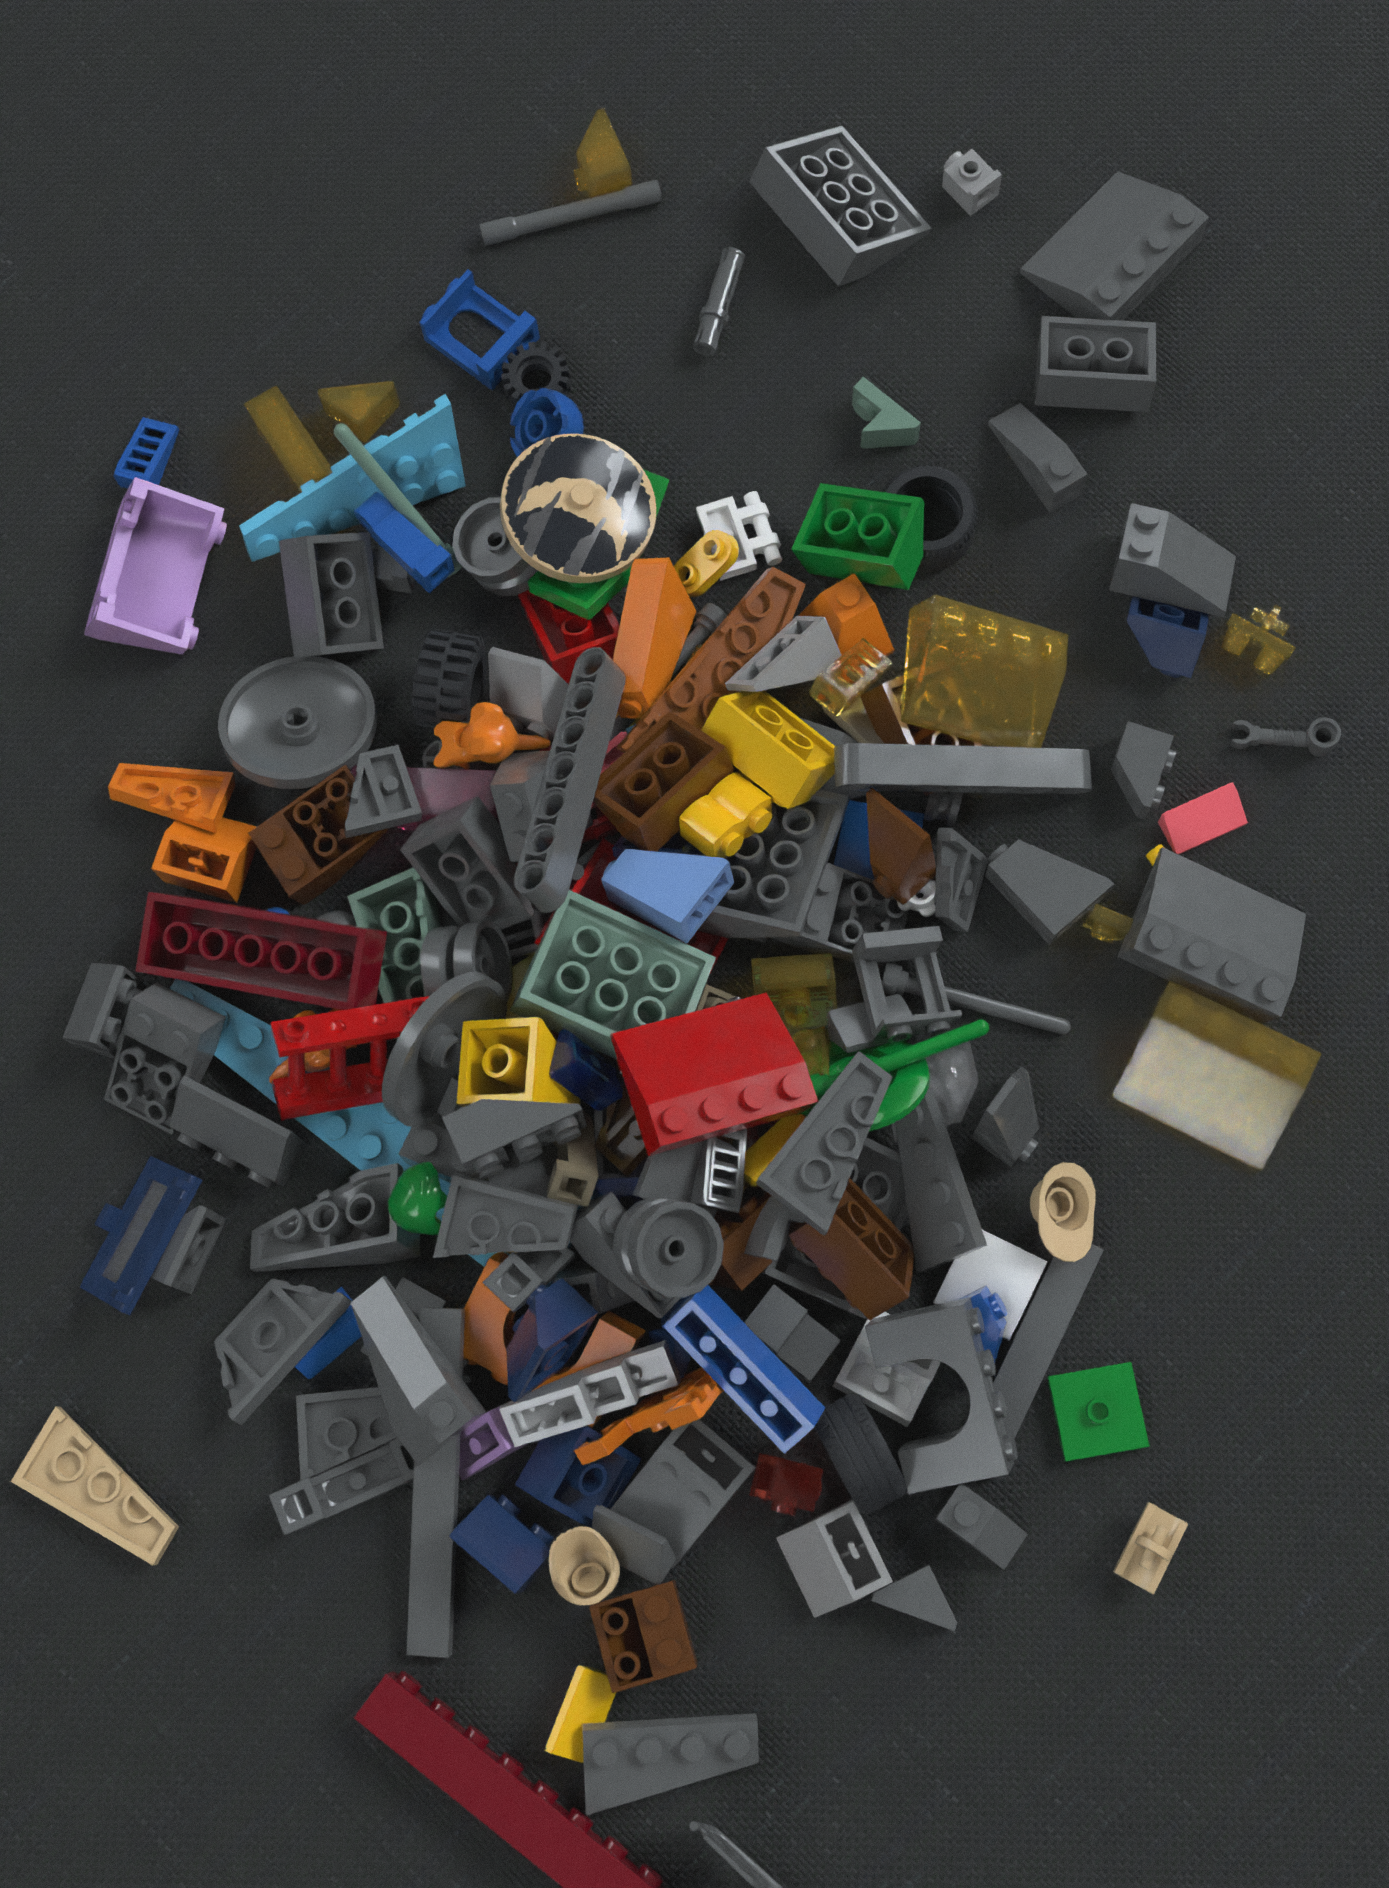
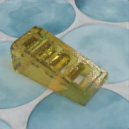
M862 638L817 675L809 691L810 696L832 715L839 717L891 667L893 662L866 639ZM857 657H861L865 662H867L871 667H873V669L870 670L866 665H864L860 660H858Z

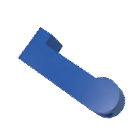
M373 493L354 510L356 518L370 532L371 537L428 593L455 571L451 554L441 545L436 546L380 493Z

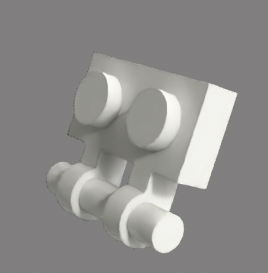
M756 491L745 494L743 498L746 507L737 509L733 496L696 507L697 516L704 535L712 530H720L732 535L738 543L739 553L737 560L720 577V581L756 570L757 563L754 555L759 553L764 554L769 566L776 565L782 561L778 550L781 546L776 533H772L768 522L770 516L766 503H761ZM753 524L757 537L748 539L743 525ZM717 544L712 547V555L716 552Z

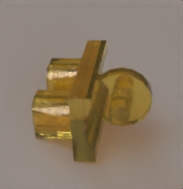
M1275 604L1270 614L1255 607L1250 615V618L1263 624L1261 628L1233 613L1227 622L1226 627L1229 629L1226 632L1221 648L1240 657L1249 640H1252L1263 646L1253 665L1272 675L1284 659L1289 660L1296 647L1269 633V630L1272 629L1284 636L1290 625L1277 619L1282 608Z

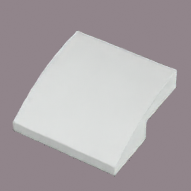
M982 1230L987 1246L953 1261L933 1304L937 1305L958 1300L987 1285L991 1294L996 1292L1006 1307L1007 1316L1004 1318L1007 1323L1002 1338L1009 1341L1047 1261Z
M884 1312L875 1318L887 1316L890 1314ZM867 1319L833 1387L847 1395L854 1394L860 1396L863 1403L908 1427L941 1361L917 1359L875 1368L865 1326L871 1320Z

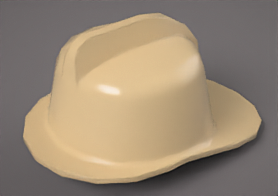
M1062 1162L1053 1166L1044 1175L1043 1180L1033 1189L1030 1197V1210L1033 1218L1038 1223L1039 1235L1044 1246L1054 1257L1063 1262H1075L1085 1257L1091 1248L1093 1239L1095 1188L1092 1178L1084 1168L1075 1163Z

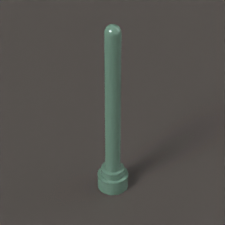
M343 423L337 424L334 428L336 438L393 507L436 546L441 545L451 554L455 571L448 577L458 572L463 566L457 561L453 547L449 543L444 544L349 427Z

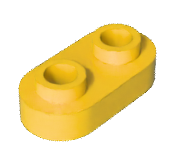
M712 530L706 533L674 565L689 597H698L704 594L736 562L739 548L736 539L732 535L720 530ZM717 544L716 552L712 555V547ZM690 570V576L685 580L686 574Z

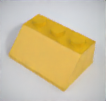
M765 690L758 692L740 691L719 697L701 729L702 732L726 747L731 764L738 769L739 774L750 782L759 785L772 798V802L781 807L790 809L807 802L835 774V746Z

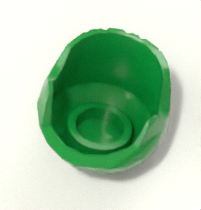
M431 1162L418 1163L406 1169L398 1177L388 1199V1209L393 1221L400 1228L411 1233L439 1234L441 1221L436 1217V1213L440 1209L445 1208L447 1196L441 1189L438 1172Z

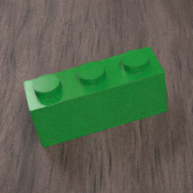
M820 483L791 550L809 574L845 579L855 573L860 582L909 590L923 558L924 501L920 497Z

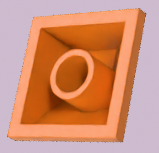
M855 573L822 591L798 615L825 617L842 654V657L830 668V672L820 678L828 691L894 653L893 645L876 604Z

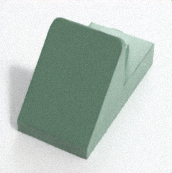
M862 377L853 387L852 405L855 412L865 421L871 420V422L862 431L860 447L880 448L914 445L919 440L921 422L866 378Z

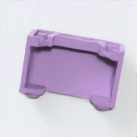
M135 477L121 501L84 635L102 641L181 655L187 648L192 650L197 640L199 628L193 626L194 618L191 616L208 553L214 543L221 544L225 535L227 523L221 522L224 508Z

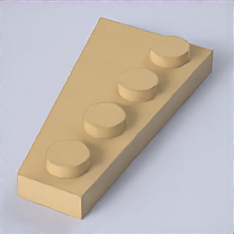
M55 1406L11 1480L15 1485L151 1565L159 1563L179 1528L133 1479L58 1406Z

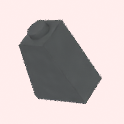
M1019 839L1010 847L1006 844L1001 845L987 859L990 862L985 874L987 879L1049 945L1107 897L1114 885L1105 876Z

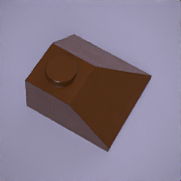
M871 788L866 792L870 864L874 875L872 882L879 893L885 898L894 897L899 903L905 905L936 876V864L930 835L875 789Z

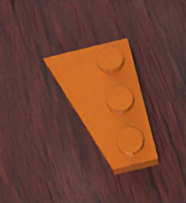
M119 763L108 785V790L112 800L216 833L234 790L235 777L234 772Z

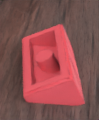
M1233 782L1163 813L1158 820V824L1173 852L1178 855L1248 823L1238 791Z

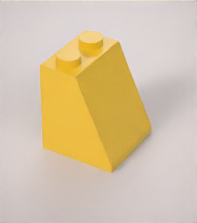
M541 1018L463 1021L457 1105L465 1107L481 1099L580 1104L581 1079Z

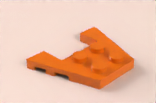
M702 1367L686 1373L684 1378L680 1379L679 1385L654 1392L631 1408L634 1412L633 1414L614 1421L602 1429L603 1437L590 1443H583L574 1452L583 1466L608 1456L632 1434L650 1427L654 1433L668 1425L673 1430L696 1421L706 1413L724 1390Z

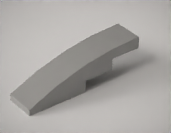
M664 1340L619 1355L529 1392L515 1403L511 1400L501 1405L499 1410L514 1447L593 1424L599 1415L635 1405L641 1396L679 1385L681 1377L667 1341Z

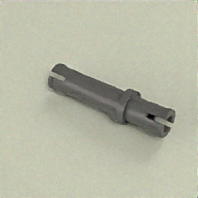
M729 247L728 250L727 248L722 250L720 263L711 286L706 306L702 307L699 320L701 322L693 342V349L703 356L715 355L722 329L728 324L729 315L727 313L745 260L744 253L739 249Z

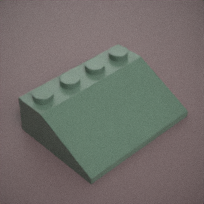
M569 890L564 903L553 913L525 973L510 1011L524 1018L539 1017L544 1021L548 1029L617 1059L610 1037L612 1033L696 1010L716 957Z

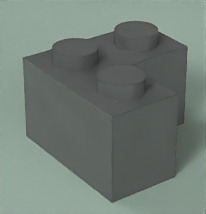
M773 1284L744 1323L799 1381L803 1378L810 1384L841 1340L807 1315V1309Z

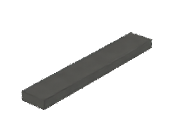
M1091 1244V1248L1085 1257L1075 1262H1063L1054 1256L1052 1257L994 1378L995 1392L1001 1391L1006 1405L1007 1415L1002 1418L1006 1434L1012 1433L1014 1439L1104 1251Z

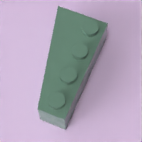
M413 867L347 896L357 926L387 931L378 986L384 1003L427 996L421 976V949L427 933L434 928L440 927L438 899Z

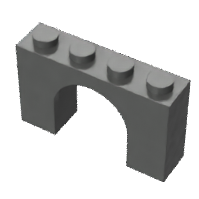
M970 1297L872 1319L865 1326L875 1368L917 1359L938 1360L952 1367L962 1377L970 1395V1413L967 1422L963 1426L950 1433L907 1441L899 1449L898 1456L908 1494L1009 1474L1014 1465L1013 1460L1018 1458L1017 1447L1012 1433L1006 1434L1002 1418L1007 1415L1005 1401L1001 1391L995 1392L991 1378L996 1372L994 1359L989 1349L984 1350L980 1336L981 1333H984L983 1317L978 1307L973 1308Z

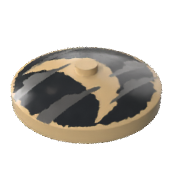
M562 434L538 441L516 458L507 472L500 497V516L503 529L510 544L522 559L533 568L558 580L573 583H593L619 575L632 566L634 559L640 558L650 541L655 526L656 500L646 473L626 451L607 440L595 436Z

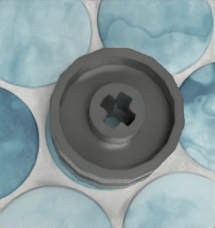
M490 497L473 504L460 517L454 529L452 546L457 561L486 591L498 596H516L529 590L527 581L538 570L523 560L510 544L501 521L500 497Z
M484 920L466 923L462 927L453 925L438 927L427 933L422 944L420 958L421 976L427 996H430L452 978L463 973L476 971L498 982L503 987L508 1002L513 981L512 959L507 941L497 925L492 921Z
M650 1197L636 1202L622 1215L614 1233L613 1252L617 1267L629 1282L642 1289L656 1292L666 1297L685 1298L700 1292L715 1278L722 1263L724 1242L719 1225L705 1209L694 1203L679 1201L673 1198Z

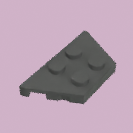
M271 1278L214 1341L217 1358L222 1363L220 1373L223 1387L229 1390L232 1408L228 1409L229 1417L242 1425L346 1311L352 1301L339 1292L331 1294L318 1291L311 1286L301 1284L293 1286L287 1281Z

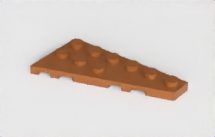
M775 567L766 569L616 749L625 753L669 711L701 730L719 697L740 692L728 690L725 683L792 621L806 584Z

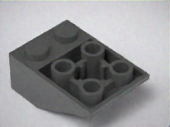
M827 862L801 936L770 938L805 951L855 962L852 950L863 933L903 930L909 910H901L894 897L887 899L880 894L873 885L872 879ZM891 961L888 963L896 964L897 961ZM887 962L877 963V966L885 969Z
M159 983L153 984L132 997L104 1100L172 1135L176 1133V1130L169 1125L179 1083L183 1076L198 1083L201 1082L216 1052L226 1017Z
M481 1099L442 1117L460 1160L469 1176L472 1178L479 1176L481 1180L501 1173L504 1170L502 1165L517 1158L519 1162H525L537 1157L543 1152L541 1147L557 1141L559 1145L568 1143L581 1135L580 1130L587 1127L580 1104Z
M698 1419L678 1427L670 1433L610 1510L667 1538L676 1559L672 1566L674 1568L755 1470V1467Z

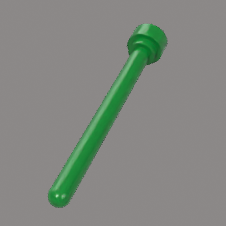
M980 1019L872 1061L888 1073L984 1036L989 1031V1024L985 1020ZM818 1073L810 1075L818 1102L841 1073L830 1077L827 1074L820 1076Z

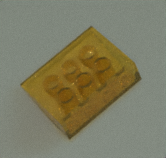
M933 595L909 609L900 721L993 747L1041 748L1066 673L1068 634L942 596Z
M1169 980L1159 995L1111 1098L1261 1171L1304 1093L1322 1053Z

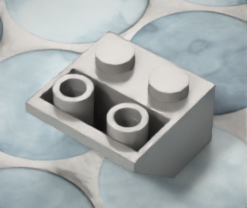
M853 1500L776 1538L814 1618L852 1603L893 1582Z

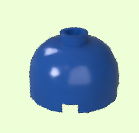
M540 388L538 391L530 390L517 402L512 413L510 425L516 427L515 438H510L511 446L518 457L531 445L548 437L562 434H583L582 414L570 398L558 391Z

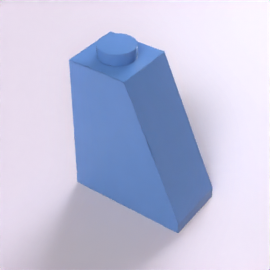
M625 849L617 860L611 861L601 878L609 901L686 944L734 884L729 861L724 858Z

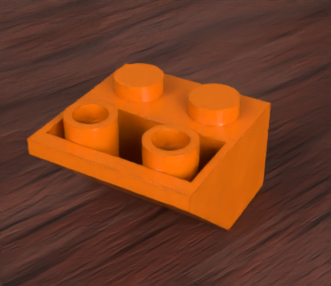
M222 817L218 829L214 833L175 820L164 832L151 869L163 882L237 903L257 846L248 834L256 826Z

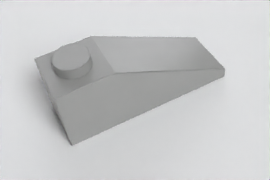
M796 616L725 683L727 689L758 692L816 680L826 676L830 672V668L842 657L826 618Z

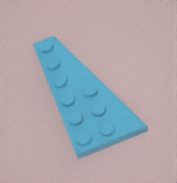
M446 394L434 400L436 407L422 416L418 417L414 413L403 420L406 426L389 437L380 435L364 445L412 505L466 486L452 407ZM349 455L331 466L330 468L333 473L319 482L315 483L311 479L300 486L302 492L287 502L277 501L239 525L251 561L254 562L279 553L280 540L303 536L330 535L361 524L356 518L354 510L373 493L378 492L384 496L383 493L355 459Z

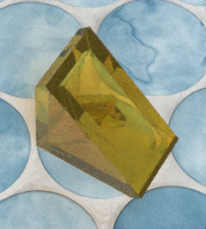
M393 381L318 389L319 398L325 413L339 424L347 425L354 435L364 443L370 439L400 406Z

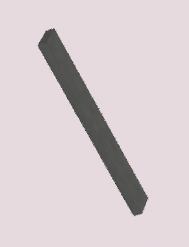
M420 1308L421 1325L463 1380L465 1309ZM460 1434L423 1464L418 1466L414 1460L407 1655L449 1658L452 1655L456 1542L449 1535L457 1527Z

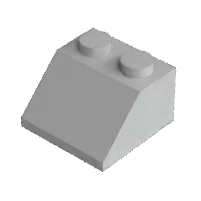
M492 647L488 653L490 703L502 708L504 715L511 719L518 734L524 731L530 735H538L553 740L569 685L544 660Z

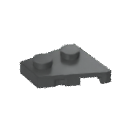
M939 827L937 831L935 917L954 931L968 932L988 863V857L954 829Z

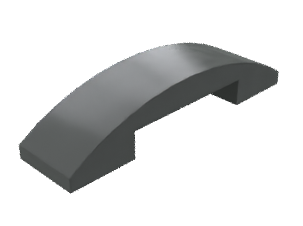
M399 1438L381 1448L320 1475L306 1478L270 1494V1500L284 1535L286 1536L333 1517L413 1481L414 1459Z

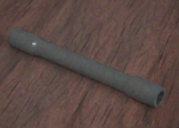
M656 179L628 186L620 191L517 217L509 216L481 223L479 226L484 245L488 246L516 239L520 235L603 214L662 202V196L658 180Z

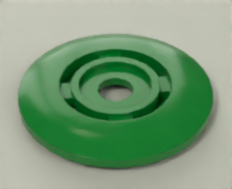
M905 1041L891 1042L859 1051L872 1061L909 1047L911 1044ZM831 1042L808 1054L804 1061L809 1075L818 1073L820 1076L827 1074L830 1077L841 1073L858 1051L846 1053L836 1043ZM925 1058L888 1072L892 1079L869 1131L883 1128L902 1119L923 1100L930 1083V1072ZM808 1108L806 1111L799 1114H802L807 1117V1115L811 1112L812 1109Z

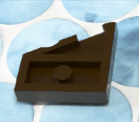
M620 1070L619 1075L622 1077L619 1090L616 1098L610 1099L606 1111V1123L601 1127L594 1147L628 1177L648 1154Z

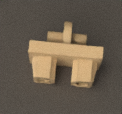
M1147 1502L1113 1572L1147 1592L1154 1594L1188 1523Z

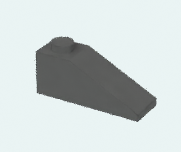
M1021 403L988 421L989 427L1049 513L1082 495L1088 474L1067 444Z

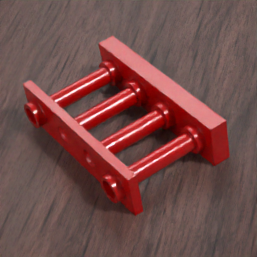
M429 996L270 1022L279 1058L288 1056V1077L272 1079L273 1093L281 1120L383 1102L382 1082L389 1060L387 1059V1039L400 1036L411 1017ZM370 1042V1063L346 1067V1046ZM329 1049V1070L305 1074V1053Z

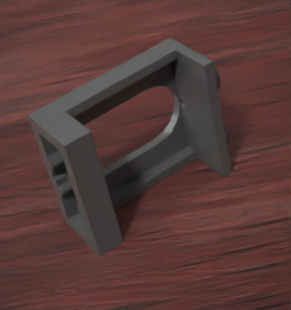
M939 926L863 933L854 946L852 953L873 1040L888 1038L889 1042H901L911 1038L913 1035L922 1034L932 1038L952 1030L962 1017L961 1010L950 1011L935 951L943 941ZM913 959L925 1014L891 1017L877 963Z

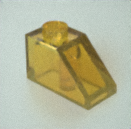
M599 109L596 111L576 152L578 169L573 170L580 192L586 190L589 198L620 191L625 187L632 186L630 165L605 109Z

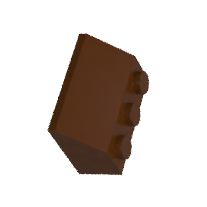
M669 711L600 775L593 802L625 839L641 850L657 852L680 830L679 817L697 799L708 795L722 779L734 773V769L724 745Z
M849 1177L846 1189L825 1236L805 1221L803 1223L791 1222L788 1236L794 1247L799 1252L805 1253L817 1265L821 1275L826 1280L832 1281L844 1293L848 1303L854 1309H859L869 1320H872L909 1298L914 1249L913 1244Z

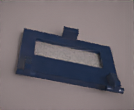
M150 1156L123 1208L120 1210L105 1203L94 1225L109 1233L83 1279L80 1288L118 1309V1311L130 1315L202 1180Z

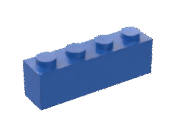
M709 1285L700 1292L692 1294L674 1311L663 1325L673 1338L784 1454L817 1424L825 1407Z

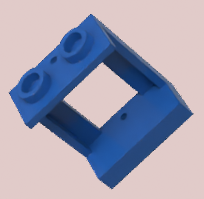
M469 269L460 278L454 279L449 284L445 295L436 305L433 304L425 310L420 321L423 336L427 343L491 390L502 380L503 362L508 363V354L512 352L517 356L516 347L522 345L524 350H529L528 343H536L540 338L536 318L526 311L517 316L475 285L473 273ZM465 311L474 312L504 334L480 358L450 334L449 324L457 314Z

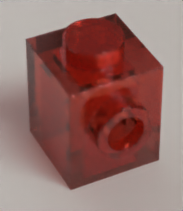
M759 1453L749 1495L772 1501L770 1510L791 1516L796 1515L797 1508L814 1512L815 1503L822 1490L821 1478L823 1469Z

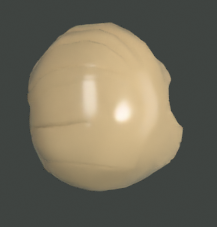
M586 1526L575 1527L572 1530L569 1529L566 1533H562L556 1538V1541L553 1542L549 1550V1570L552 1584L558 1594L570 1603L576 1605L597 1604L613 1592L618 1583L620 1564L611 1546L594 1529Z

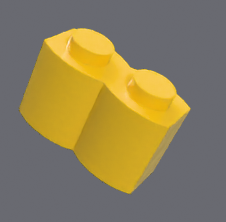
M734 772L722 779L708 795L697 799L679 817L680 836L706 856L721 858L733 856L742 846L743 839L750 837L754 833H760L767 828L772 819V798L741 774Z

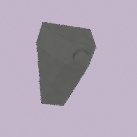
M1021 1066L1020 1069L1009 1077L986 1109L971 1137L973 1141L1010 1167L1013 1166L1018 1158L1025 1163L1039 1143L1033 1139V1136L1039 1129L1028 1070Z

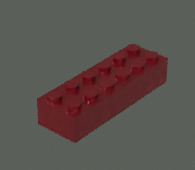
M148 892L136 972L346 1010L376 1004L387 931L174 894Z

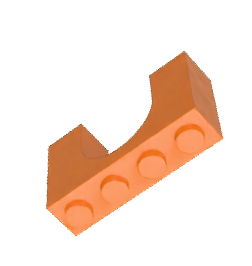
M497 1252L488 1259L464 1307L463 1360L468 1359L469 1365H481L491 1371V1376L496 1381L508 1385L506 1349L515 1334L512 1327L516 1312L513 1313L483 1284V1281L509 1256L504 1252ZM608 1311L599 1319L579 1360L570 1366L564 1367L535 1389L587 1367L636 1350L645 1330ZM602 1415L597 1416L595 1422L588 1426L592 1428L601 1419Z

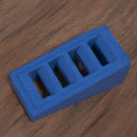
M143 417L115 469L113 476L119 486L129 488L135 477L159 485L179 433V427ZM150 430H153L160 433H164L165 435L162 439L149 436L148 433ZM145 443L157 445L158 448L153 450L143 446ZM140 455L152 457V459L149 462L139 459ZM136 467L146 469L144 473L134 471Z

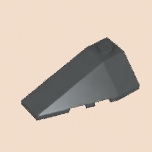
M399 1163L361 1170L350 1176V1182L334 1191L327 1189L317 1194L318 1199L299 1210L292 1208L252 1230L250 1270L261 1272L384 1264L420 1257V1234L411 1233L400 1228L393 1221L388 1209V1199L398 1177L404 1172L402 1166Z
M383 1276L351 1302V1306L393 1432L419 1466L486 1413V1411L386 1276Z

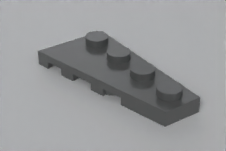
M756 1713L582 1724L586 1815L759 1763L758 1720Z

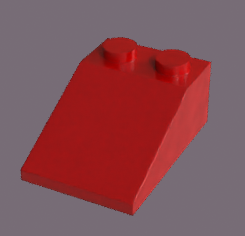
M529 590L518 594L545 662L568 685L576 660L585 650L592 647H600L613 660L620 624L608 603L595 616L587 620L530 593Z

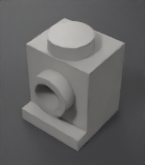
M973 149L964 155L961 152H956L949 157L944 165L942 187L972 216L999 195L1002 174L998 170L994 171Z

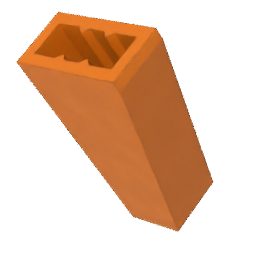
M670 558L634 559L632 563L613 661L626 676L617 711L621 718H642L668 687L697 612Z

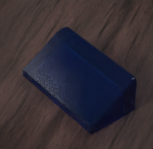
M566 1029L560 1031L550 1065V1077L597 1111L605 1109L623 1097L616 1066Z

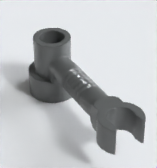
M1326 717L1313 721L1306 731L1294 732L1292 730L1264 729L1254 726L1248 721L1238 720L1233 723L1232 729L1243 730L1247 733L1248 737L1242 740L1232 739L1231 746L1235 749H1245L1259 744L1293 745V747H1307L1312 755L1324 757L1337 746L1341 737V729L1336 721ZM1317 739H1323L1326 743L1319 742Z

